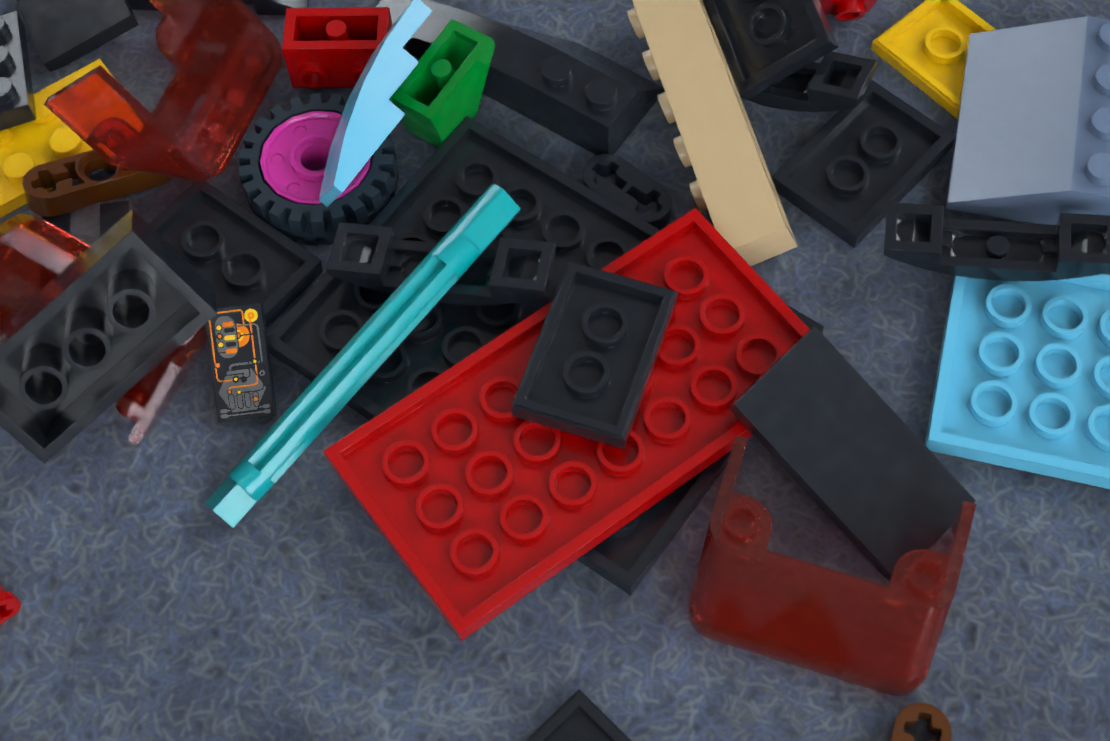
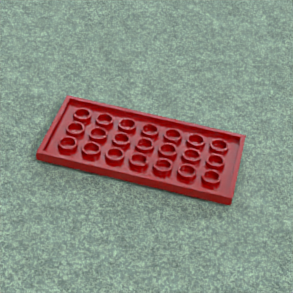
M696 208L601 269L678 292L674 313L625 449L512 416L511 405L552 305V302H550L323 451L329 465L460 641L470 636L753 435L728 407L805 334L809 328Z

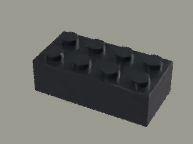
M132 209L0 325V426L45 464L217 314L215 288Z

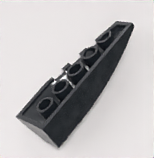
M381 0L376 7L390 8L393 25L413 0ZM421 0L432 12L403 46L410 55L420 59L451 19L492 38L495 48L482 94L595 155H614L658 100L657 95L664 92V87L579 43L484 18L471 12L431 0Z

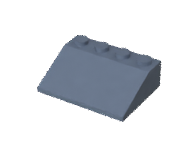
M1085 16L970 34L945 209L1049 225H1057L1060 213L1110 216V19Z

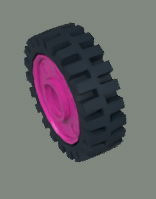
M314 93L310 94V104L303 105L300 96L288 99L290 109L287 111L280 104L269 109L271 121L260 116L254 122L256 133L247 131L243 139L245 148H240L238 160L240 166H238V171L246 200L253 214L296 243L299 237H303L306 245L318 246L319 238L326 237L328 245L334 243L339 222L369 225L377 216V213L381 212L390 202V197L396 195L399 171L392 136L389 134L346 189L328 207L319 201V195L328 154L345 108V102L342 95L331 93L328 103H324L322 94ZM318 168H324V169H322V170L314 171L315 169H318Z

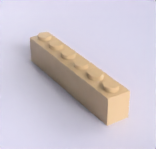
M632 0L634 8L628 10L627 14L639 39L645 37L649 49L642 52V56L654 81L661 79L665 92L657 95L658 101L669 124L677 123L681 135L673 138V142L684 167L687 168L691 165L693 167L697 180L689 183V186L701 213L709 211L713 227L750 266L798 247L703 0Z

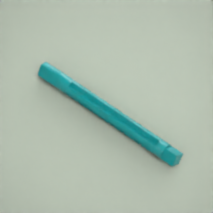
M491 184L204 502L232 528L235 527L256 502L263 498L277 480L520 212L521 208L503 188L496 184Z

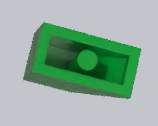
M454 19L449 21L419 59V63L390 97L392 103L405 113L401 120L408 132L439 148L467 116L471 119L476 116L495 48L492 38Z

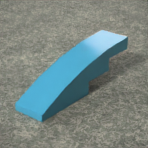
M413 0L392 25L370 56L347 100L330 146L319 195V201L326 207L346 189L405 115V113L389 101V98L419 63L403 46L432 12L421 0Z

